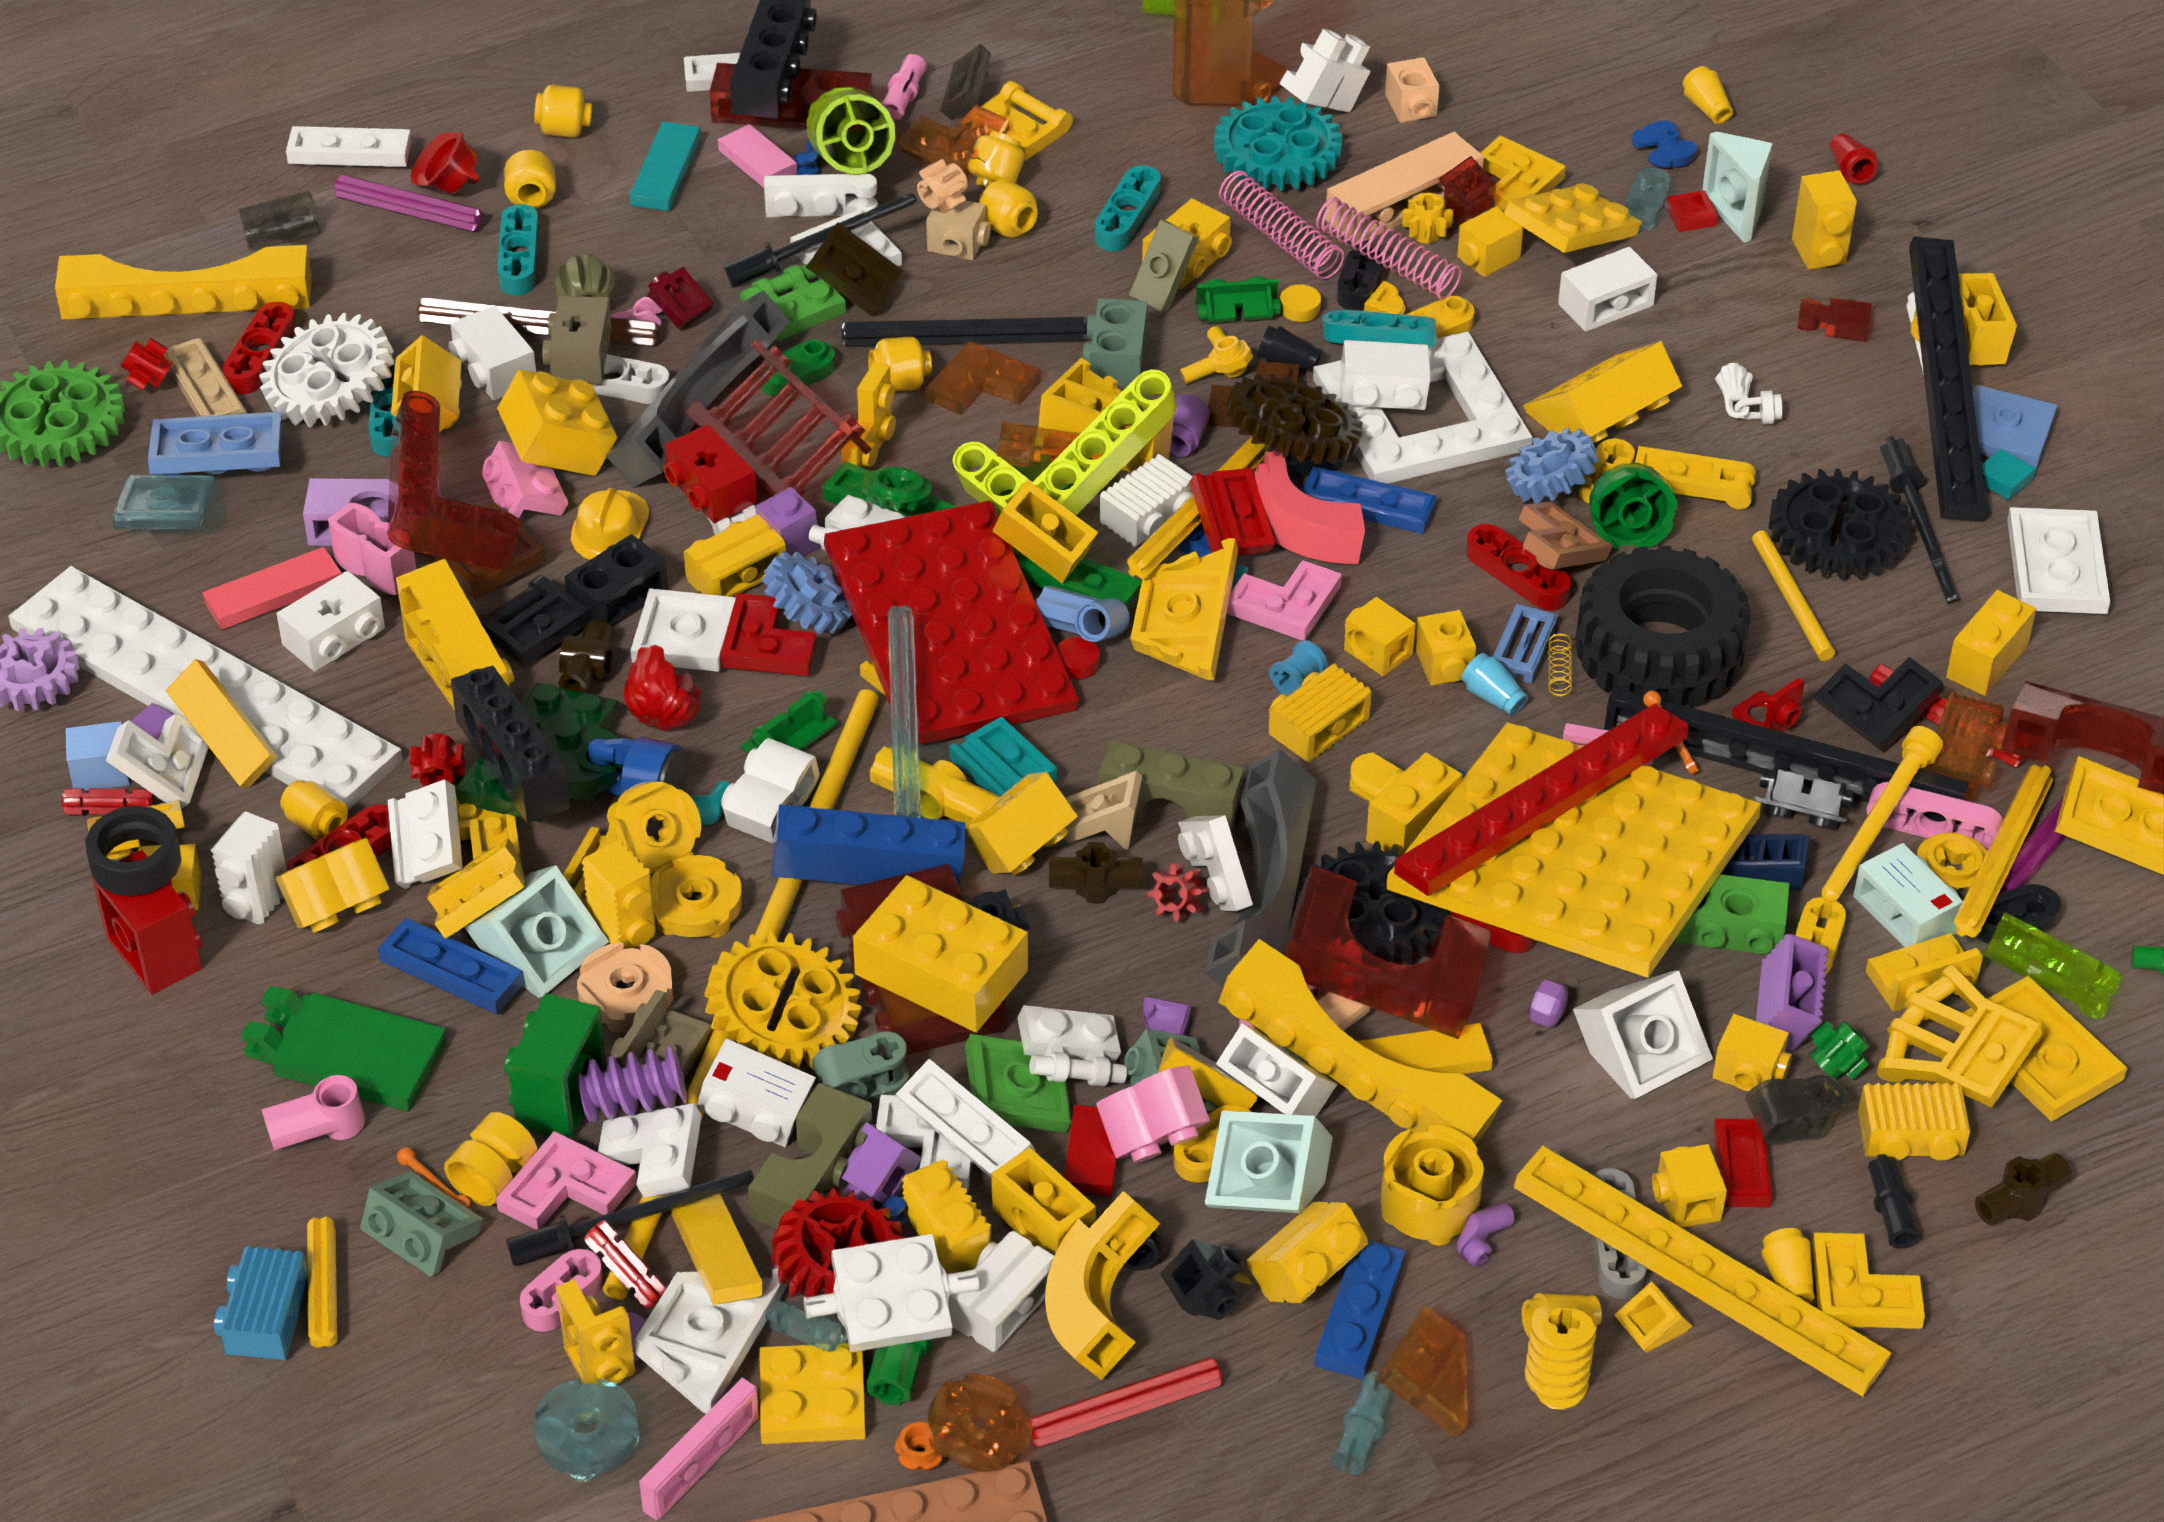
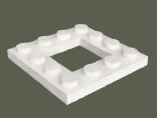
M1469 332L1437 338L1436 345L1428 348L1430 382L1445 379L1469 419L1468 422L1398 438L1381 407H1348L1349 411L1357 412V420L1363 422L1361 427L1363 434L1358 448L1355 450V455L1370 480L1386 484L1520 453L1519 448L1532 445L1530 432ZM1341 360L1313 367V380L1316 386H1321L1322 393L1325 395L1336 394V402H1341Z

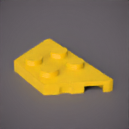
M1235 538L1221 541L1223 549L1199 558L1195 551L1180 557L1173 563L1161 564L1147 578L1142 579L1130 638L1134 650L1205 680L1215 679L1238 555Z

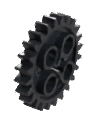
M1838 468L1835 469L1834 476H1827L1822 469H1818L1817 478L1815 479L1806 473H1802L1800 483L1790 479L1788 480L1787 490L1779 488L1777 499L1772 500L1768 529L1772 530L1771 540L1773 542H1780L1778 552H1791L1790 563L1792 564L1804 560L1806 562V572L1819 567L1821 568L1822 577H1826L1832 570L1837 571L1840 580H1844L1846 572L1852 571L1858 579H1862L1864 569H1867L1874 575H1878L1880 565L1892 568L1894 558L1901 559L1903 557L1904 548L1908 547L1912 518L1907 517L1909 507L1900 505V494L1888 495V484L1879 487L1873 486L1875 478L1873 476L1861 481L1858 480V471H1853L1849 477H1843L1841 470ZM1849 501L1837 546H1830L1832 536L1837 527L1842 503Z
M1379 841L1374 842L1372 850L1366 851L1360 842H1356L1355 852L1352 853L1339 846L1337 847V859L1323 854L1321 856V866L1314 864L1309 866V877H1302L1301 891H1298L1299 923L1306 925L1305 936L1307 938L1317 937L1316 948L1322 950L1331 946L1332 953L1350 942L1361 952L1360 959H1366L1369 970L1374 969L1377 960H1383L1389 969H1393L1394 958L1397 957L1409 965L1412 963L1413 951L1421 956H1427L1428 944L1438 946L1440 944V934L1447 932L1450 911L1387 890V874L1395 866V859L1401 855H1398L1399 846L1397 844H1394L1386 852L1382 851Z

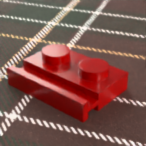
M1252 468L1213 471L1210 475L1195 473L1189 483L1211 553L1223 549L1221 541L1229 538H1235L1238 555L1270 552L1275 545V541Z

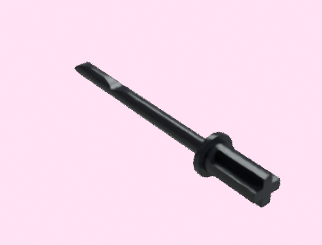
M913 193L906 194L875 207L868 212L844 220L840 224L849 231H852L873 220H878L916 203L918 199ZM835 225L776 250H773L769 242L764 243L765 248L723 265L731 287L740 285L773 270L776 273L781 272L779 261L823 243Z
M1890 436L1885 439L1887 444L1880 446V451L1891 477L1889 480L1890 489L1897 494L1904 493L1947 604L1960 600L1917 492V489L1923 482V475L1919 469L1915 468L1904 439L1895 440L1894 436Z
M752 1169L733 1173L571 1226L568 1225L565 1214L561 1215V1221L506 1239L512 1263L514 1266L561 1251L576 1250L573 1240L585 1237L594 1225L603 1220L608 1221L614 1228L751 1184L754 1179Z

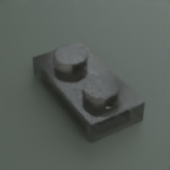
M982 44L976 46L953 64L940 109L950 120H953L964 111L966 113L971 112L982 99L980 93L983 82L988 76L987 68L991 53Z

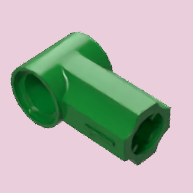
M933 1339L877 1348L867 1382L868 1394L877 1398L881 1404L899 1406L904 1401H911L922 1356L929 1355Z

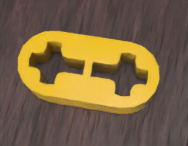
M1607 439L1598 445L1596 454L1599 461L1593 464L1595 472L1584 475L1583 477L1586 482L1583 485L1579 484V496L1584 502L1589 504V496L1595 482L1607 470L1620 464L1634 463L1635 450L1627 441Z
M1817 897L1808 901L1804 906L1795 936L1826 947L1829 953L1826 955L1828 961L1825 965L1828 968L1824 972L1827 974L1833 966L1840 944L1846 911L1837 900L1835 902H1827L1822 897ZM1820 918L1828 919L1825 929L1817 927V922Z

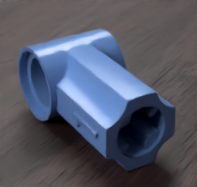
M1045 586L1041 595L1036 600L1037 607L1046 626L1079 634L1089 642H1098L1120 636L1127 630L1130 623V614L1127 607L1116 598L1100 599L1054 586ZM1100 611L1104 614L1106 619L1105 629L1100 625L1099 622Z

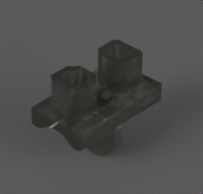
M309 191L239 209L249 250L279 242L284 244L290 243L295 238L320 232L312 194Z

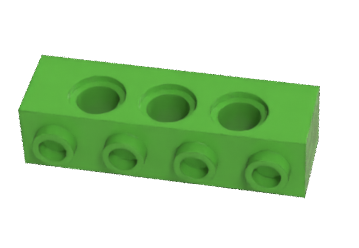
M1720 874L1673 942L1708 948L1752 952L1755 954H1771V949H1775V945L1780 944V940L1784 939L1789 883Z

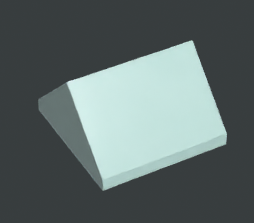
M1722 132L1710 133L1702 190H1705L1722 220L1745 243L1751 241L1764 206L1773 143Z

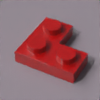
M737 593L720 653L721 667L809 676L817 646L816 632L777 629L781 609L773 606L776 598Z

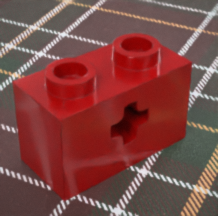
M709 424L665 444L666 463L663 465V470L668 482L673 487L678 486L688 497L692 507L696 511H702L714 524L758 503L755 470Z

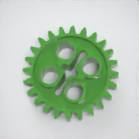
M64 360L59 368H54L52 363L47 361L44 370L39 371L35 366L30 365V374L23 375L19 372H14L15 382L3 380L0 382L2 390L0 391V453L7 451L10 460H14L22 455L24 465L30 464L36 458L40 460L41 467H45L50 459H56L57 464L63 466L65 457L69 456L76 462L81 461V452L85 451L95 455L97 454L96 444L110 445L108 435H118V425L124 424L123 412H125V407L118 383L113 384L110 374L101 376L99 367H95L87 372L84 362L79 363L73 369L69 367L68 360Z

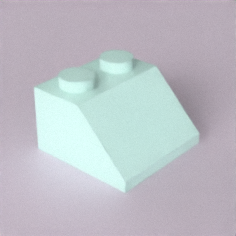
M556 865L527 875L524 878L525 887L464 927L481 952L522 970L524 977L522 987L538 998L543 997L545 993H548L582 965L583 961L592 952L609 942Z

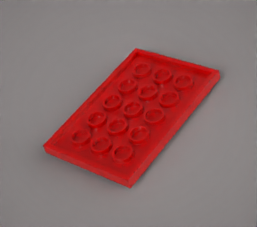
M990 500L825 533L823 545L907 747L971 734L1001 716L1012 725L1077 711L1079 699L1009 543L993 532L998 517Z

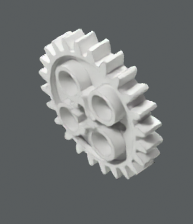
M342 313L337 321H333L329 314L326 315L323 324L318 325L312 319L309 323V329L304 331L299 327L294 328L296 337L293 339L282 337L281 340L284 347L282 349L274 348L270 350L274 360L263 362L267 372L259 376L263 383L260 389L273 412H281L282 420L290 418L292 424L297 425L304 419L307 426L311 427L317 418H320L325 426L328 425L333 415H337L342 421L345 419L346 410L351 409L356 413L360 412L358 403L362 400L372 403L374 399L370 393L385 389L381 380L391 378L392 376L388 367L395 364L391 355L394 353V350L382 327H376L372 319L364 322L362 316L358 314L350 321L347 314Z

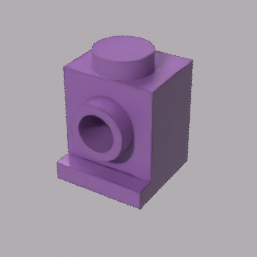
M866 1122L861 1131L867 1134L868 1137L863 1144L854 1149L848 1159L847 1170L843 1174L842 1179L849 1184L844 1191L849 1194L854 1189L857 1200L865 1202L873 1196V1200L875 1199L883 1204L890 1196L899 1195L904 1184L902 1179L905 1175L915 1170L922 1157Z

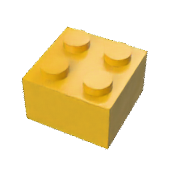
M518 369L497 407L516 451L524 463L596 476L606 459V455L618 438L593 385L581 379L569 380L554 377L543 371L535 373Z

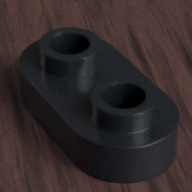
M2029 884L1999 893L1976 938L1989 944H2004L2049 930L2057 923L2061 900L2052 889L2038 884Z

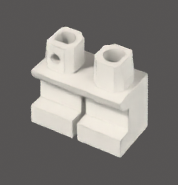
M1322 29L1315 45L1302 43L1301 55L1304 58L1297 72L1287 70L1280 85L1304 103L1351 112L1371 72L1362 65L1370 46L1356 36L1346 34L1345 38L1331 30Z

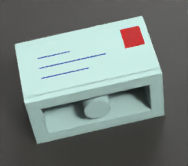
M1904 843L1859 865L1853 897L1904 947L1948 933L1956 934L1957 926L1953 920L1963 901L1952 887L1947 886L1930 870L1928 864L1922 858L1917 857Z

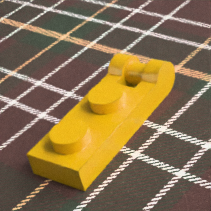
M1638 446L1635 463L1653 467L1668 481L1673 493L1726 501L1731 508L1740 510L1750 505L1753 494L1751 487L1754 485L1756 469L1751 464Z

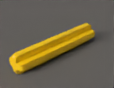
M328 1216L321 1219L313 1217L307 1223L308 1336L310 1344L314 1348L332 1347L337 1342L336 1229L332 1218Z

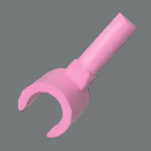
M643 297L635 303L633 309L613 313L611 317L650 321L660 325L661 320L656 314L661 313L662 309L651 298Z

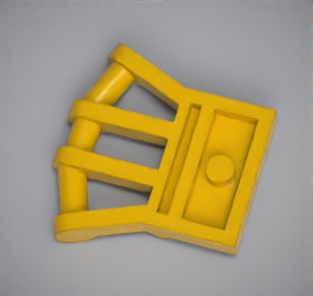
M1950 965L1941 971L1940 979L1919 993H1911L1905 1002L1906 1010L1900 1018L1893 1019L1888 1026L1889 1039L1885 1058L1879 1060L1877 1075L1888 1082H1902L1905 1079L1938 1082L1941 1085L1946 1082L1951 1085L1958 1082L1962 1086L1963 1095L1992 1108L2042 1035L2041 1024L1986 999L1956 967ZM1954 993L1959 995L1975 1013L1970 1017L1939 1002ZM1931 1019L1961 1034L1955 1043H1952L1918 1026L1922 1020ZM1914 1045L1943 1060L1942 1062L1904 1058L1907 1046Z

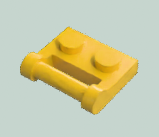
M1014 81L1007 82L1000 94L968 115V128L980 135L989 136L991 130L1019 140L1021 142L1019 148L1026 155L1025 161L1064 135L1073 123L1072 114L1063 109L1055 110L1024 92L1023 86ZM1016 105L1019 106L1025 111L1045 121L1046 124H1040L1039 122L1019 112L1013 107H1015Z

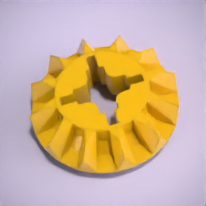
M1939 833L1924 840L1919 846L1916 856L1922 858L1928 864L1930 870L1947 886L1952 887L1955 891L1963 888L1968 892L1988 851L1981 843L1969 836L1959 833ZM1945 860L1950 861L1953 865L1961 864V870H1956L1953 866L1945 867Z

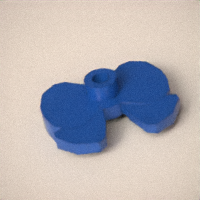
M1653 122L1645 126L1643 130L1636 129L1632 135L1631 142L1635 148L1653 145L1658 147L1648 156V162L1656 166L1667 168L1681 167L1690 164L1696 159L1697 144L1680 139L1677 126L1673 122Z

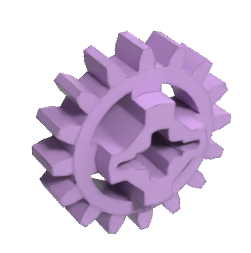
M25 628L20 629L19 636L15 638L8 634L2 635L4 643L0 646V707L13 702L15 711H20L24 704H31L33 710H39L40 702L46 700L54 705L56 704L55 695L57 693L63 695L71 693L69 683L78 682L77 670L80 667L76 651H73L70 640L62 641L60 633L57 631L47 637L43 628H38L34 635H28Z

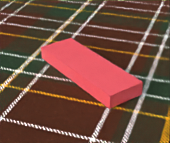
M325 547L204 591L202 594L206 607L220 629L223 630L294 603L342 573Z

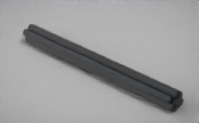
M1085 317L845 322L842 325V343L846 347L876 346L877 342L881 339L915 337L921 345L1078 342L1087 340V319Z

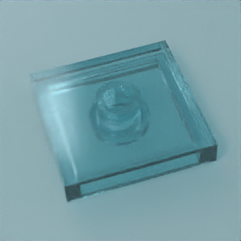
M128 476L112 515L114 529H201L215 492L214 476Z

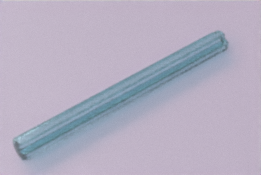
M902 605L901 607L893 606L888 611L894 815L921 818L914 621L912 609L907 605Z

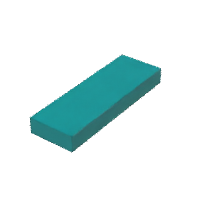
M662 121L631 190L630 206L663 211L670 210L701 139L700 126Z

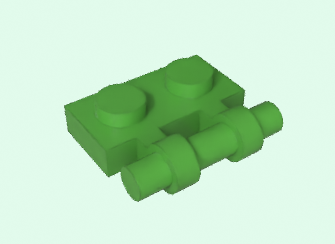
M807 264L801 267L793 265L785 268L782 275L770 280L761 278L754 281L750 288L741 291L739 294L741 302H744L764 290L791 321L774 340L775 342L846 313V300L833 287L822 279L813 283L808 282L818 276L806 268ZM788 289L792 291L780 297L777 296V294Z

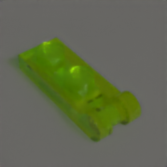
M2006 912L2000 919L1983 954L2024 977L2029 976L2036 983L2078 1004L2081 1012L2093 1019H2100L2106 1016L2111 1004L2109 996L2116 993L2121 982L2120 974L2112 967Z

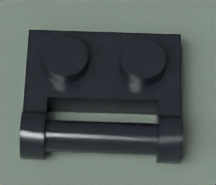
M539 575L528 583L529 588L490 614L483 612L477 616L492 643L523 666H526L563 641L566 635H572L591 621L590 609L544 575Z

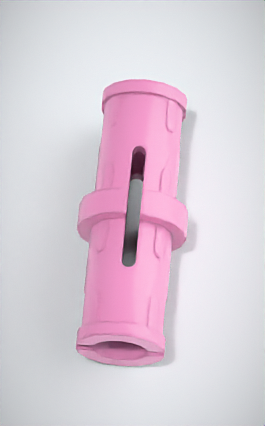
M907 55L902 62L899 72L894 74L888 83V93L881 104L888 109L893 121H898L901 119V116L903 117L909 101H913L919 92L918 83L927 69V64L918 55Z

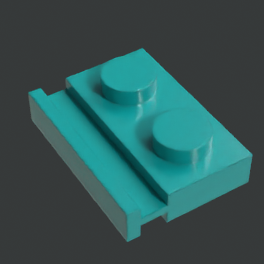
M1002 716L965 736L966 741L960 745L956 743L949 745V758L979 787L1000 797L1027 774L1047 772L1053 782L1057 781V767Z

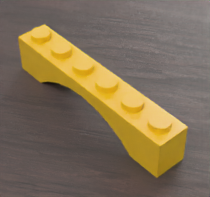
M307 245L264 247L247 257L228 264L183 272L134 268L115 262L101 254L59 256L55 291L62 319L258 311L260 307L270 302H284L292 306L293 309L310 308L312 274Z
M1258 939L1227 977L1218 1002L1225 1006L1232 1015L1247 1021L1265 1033L1275 1044L1286 1047L1307 1061L1317 1072L1326 1074L1340 1083L1354 1097L1368 1102L1389 1116L1396 1125L1408 1130L1411 1129L1413 1133L1427 1131V1125L1447 1126L1468 1136L1475 1145L1490 1127L1502 1102L1500 1098L1462 1073H1442L1412 1068L1384 1058L1362 1046L1341 1030L1322 1010L1309 990L1300 966L1262 940Z

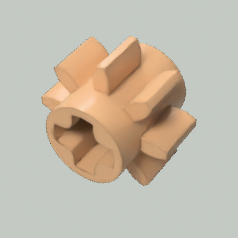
M941 159L919 172L924 180L918 183L917 191L920 199L927 207L935 209L939 206L941 213H944L966 200L961 192L967 189V178L962 169L956 164L950 163L946 166L945 161Z

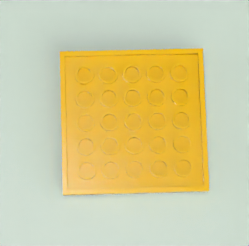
M1507 722L1406 852L1583 746L1530 730L1525 726ZM1641 766L1430 896H1426L1395 875V866L1387 874V890L1648 978L1759 819L1761 803L1743 798L1738 794L1728 793L1700 784L1694 780L1674 776L1650 766Z

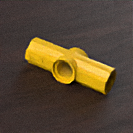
M884 746L876 754L875 761L870 769V782L909 799L913 809L926 819H940L944 815L957 822H965L966 825L1000 797L967 782L964 773L949 761L938 760L932 766L893 747L888 748Z

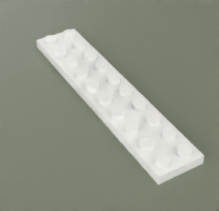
M72 566L67 568L8 616L11 629L17 632L25 628L28 635H34L38 628H43L47 637L56 631L59 632L62 641L70 640L72 642L73 651H76L80 668L148 706L154 703L172 714H179L188 722L189 720L165 690L194 659L204 661L278 755V758L265 772L287 785L297 780L313 781L344 802L348 810L403 762L402 751L399 747Z

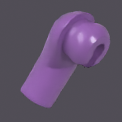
M1501 1203L1474 1212L1469 1216L1456 1243L1461 1259H1467L1468 1263L1472 1266H1481L1488 1261L1489 1257L1487 1255L1492 1252L1491 1246L1485 1242L1488 1235L1510 1227L1514 1223V1213L1508 1204Z

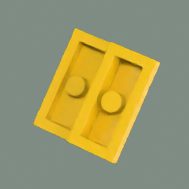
M506 838L463 866V869L454 872L430 888L427 899L438 913L434 924L445 939L525 887L523 869L513 843L509 838Z

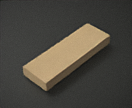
M201 337L168 348L164 357L173 361L169 371L197 417L247 414L244 406Z

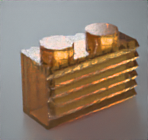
M1950 693L1936 731L1943 741V749L1935 762L1927 765L1923 770L1969 782L1965 798L1977 801L1981 787L1990 788L1996 770V762L1991 761L1994 750H2003L2007 741L2010 724L2003 722L2004 707L2001 704H1993L1991 701L1976 700L1973 696L1967 697L1964 694Z

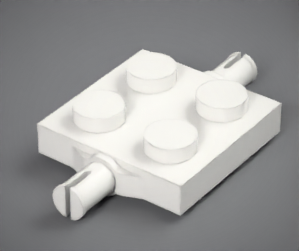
M933 1234L832 1250L831 1260L835 1275L833 1293L803 1297L807 1319L837 1314L838 1319L846 1330L851 1353L951 1336L953 1327L948 1308L949 1296L951 1294L979 1291V1280L976 1269L946 1274L938 1261Z

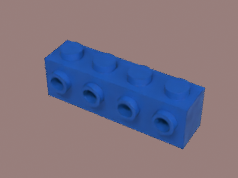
M779 804L773 840L771 876L895 888L908 875L941 892L957 894L965 857V822Z

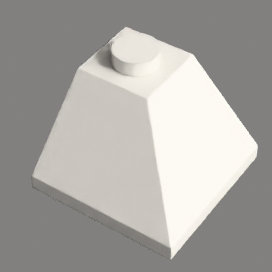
M1671 971L1610 990L1573 1009L1590 1054L1631 1099H1636L1713 1060L1679 971Z

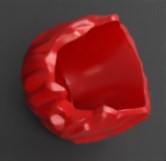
M651 645L650 647L638 649L637 659L630 668L624 686L623 698L629 711L637 718L638 722L646 724L647 727L656 726L662 731H670L683 727L695 719L700 708L699 698L701 689L696 687L693 677L689 673H675V667L665 660L662 647Z

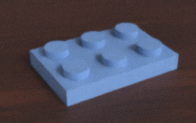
M281 412L153 419L148 453L150 475L162 474L167 477H176L187 472L205 471L209 474H221L235 469H249L260 472L271 467H280L283 430Z

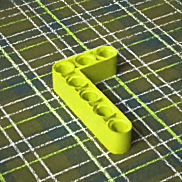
M1148 370L1138 375L1032 483L1074 515H1077L1173 418L1177 410V402L1169 377L1159 370ZM1162 394L1158 399L1148 400L1152 395ZM1125 424H1133L1128 429L1118 430L1121 426ZM980 442L965 443L954 453V468L964 490L978 502L990 500L997 517L1000 516L1002 510L1024 483L1029 480ZM1095 454H1103L1099 459L1089 460ZM983 466L978 471L969 472L973 467ZM1065 484H1074L1069 489L1059 490ZM1005 490H1013L1009 495L999 496Z

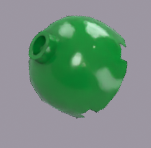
M1640 463L1620 464L1607 470L1595 482L1589 496L1590 518L1597 534L1613 545L1612 548L1620 550L1618 546L1635 545V548L1644 546L1650 548L1659 544L1673 528L1677 500L1668 481L1653 467Z

